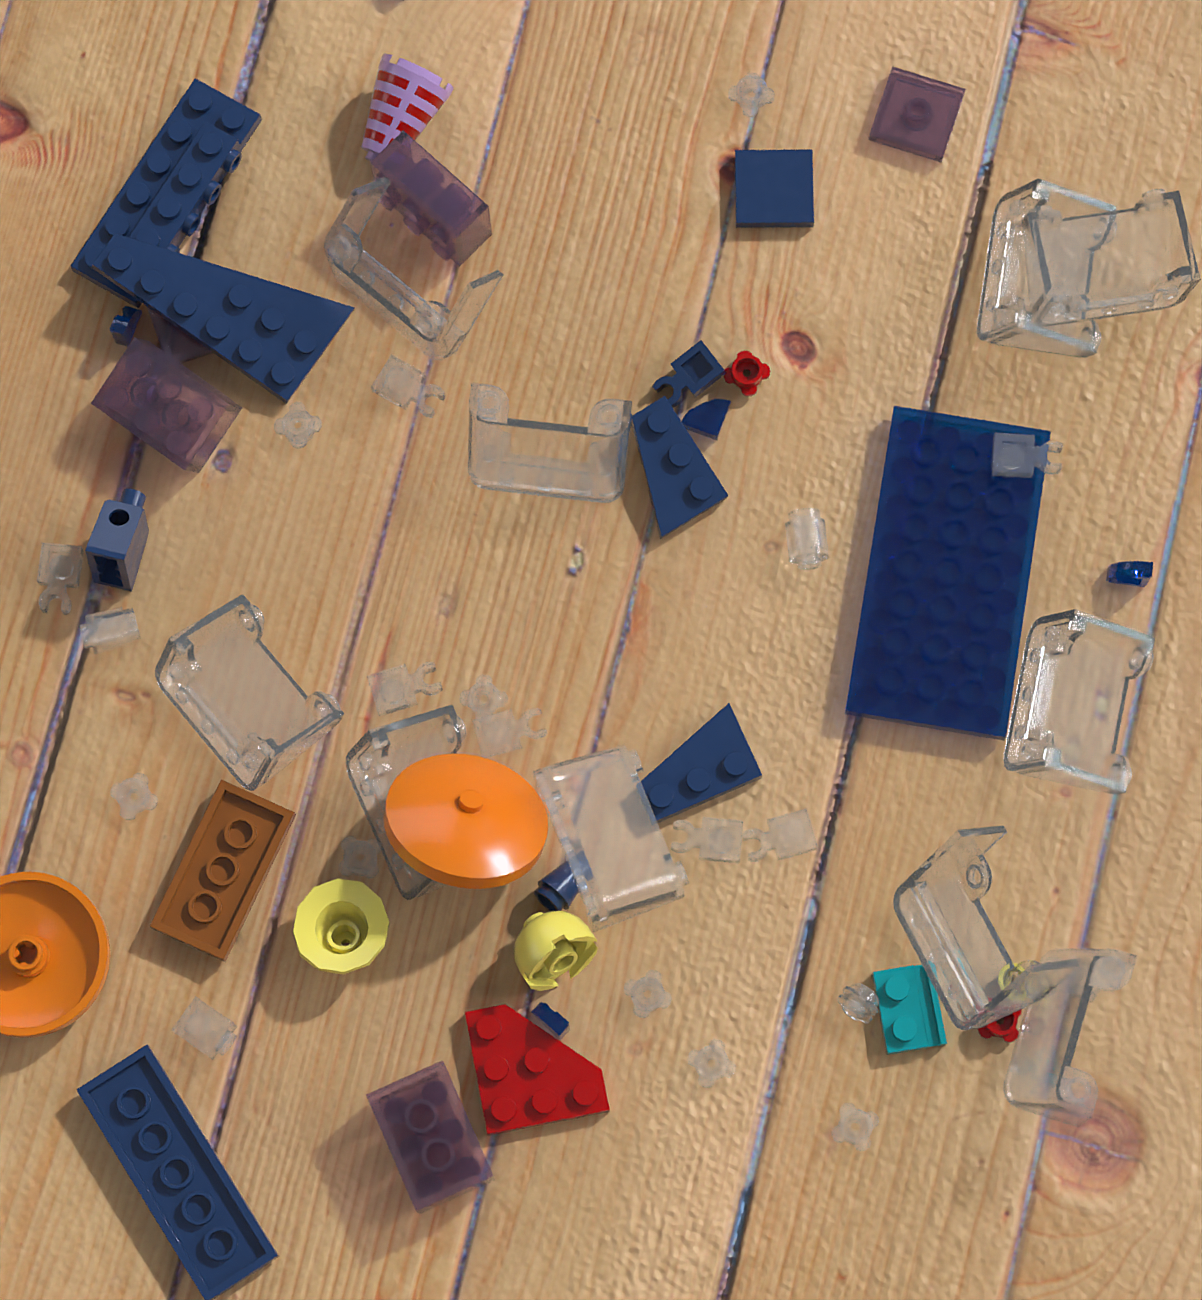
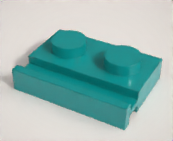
M932 962L872 973L887 1055L935 1046H945L947 1044Z

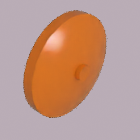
M469 754L435 755L408 766L391 784L383 814L384 828L390 844L410 867L434 881L466 889L499 887L525 875L539 860L548 833L547 812L535 789L522 776L505 765L484 757Z
M41 872L10 873L0 876V1034L18 1038L48 1035L67 1027L80 1018L98 997L109 970V936L103 918L95 905L73 884L54 875Z

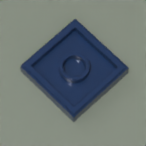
M813 149L735 150L736 228L814 226Z

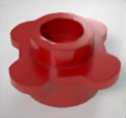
M741 351L737 354L732 367L725 369L726 374L723 378L726 383L735 384L741 389V393L744 396L749 397L756 394L757 386L762 380L769 378L770 367L765 363H761L751 352ZM746 370L751 373L748 377L743 375V372Z
M993 998L984 1000L981 1004V1010L984 1014L983 1021L978 1026L979 1035L984 1039H989L992 1036L1003 1038L1007 1043L1015 1041L1019 1036L1016 1026L1018 1017L1022 1014L1020 1005L1016 1002H1010L1009 1004L996 1002ZM1002 1017L1004 1022L998 1024L996 1018Z

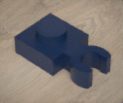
M700 340L670 364L676 371L675 375L659 378L652 387L657 393L665 387H673L674 393L667 400L674 408L681 403L686 390L689 389L697 397L724 376L726 371L703 341Z

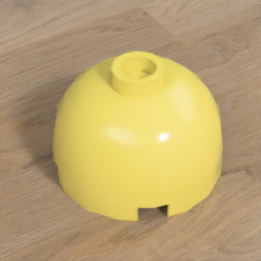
M565 911L538 912L524 922L523 929L515 942L514 960L531 989L537 991L549 990L559 986L555 980L569 970L570 979H572L592 961L598 949L594 943L597 940L588 926L579 917Z

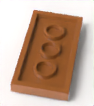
M221 779L150 927L155 931L226 962L294 821L295 812Z

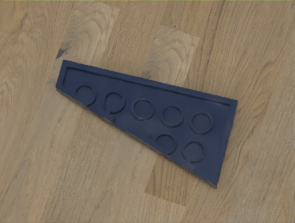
M116 233L92 264V268L286 404L355 308Z

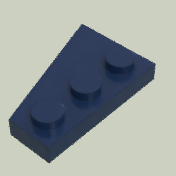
M730 703L635 786V792L651 826L762 778V773Z

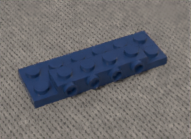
M195 78L71 265L73 272L139 309L142 303L92 268L93 262L115 233L180 253L179 246L186 235L190 237L197 230L201 220L200 214L207 204L212 205L219 196L221 182L226 174L233 173L238 167L242 158L241 151L262 121L261 115Z

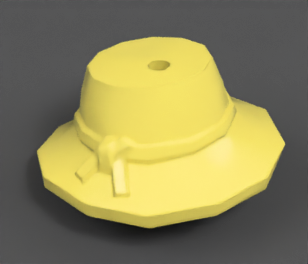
M337 878L313 887L297 907L293 934L300 957L319 971L344 975L371 964L385 947L390 922L382 899L363 882Z

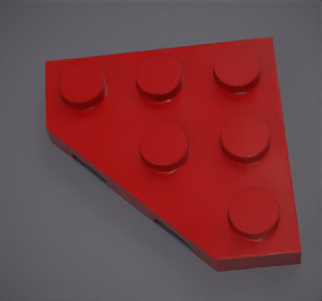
M506 1004L465 1012L488 1136L610 1112L601 1068Z

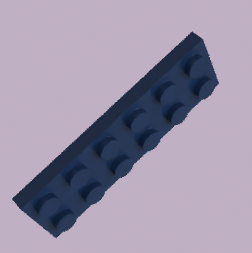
M148 1044L76 1089L204 1300H214L280 1257Z

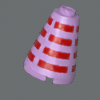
M383 54L380 60L361 147L367 151L365 157L367 160L384 168L387 167L388 163L397 164L453 91L451 84L448 83L444 88L440 87L441 77L412 62L399 58L397 64L390 63L389 61L392 57L390 54Z

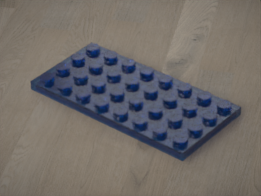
M899 406L893 407L845 714L1005 740L1051 431Z

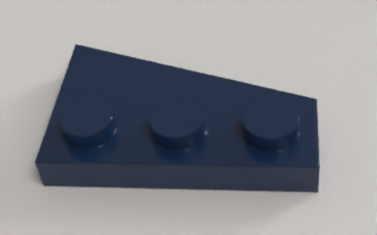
M666 396L631 416L630 420L641 464L644 468L649 488L648 492L658 524L659 536L662 539L722 502L729 495Z

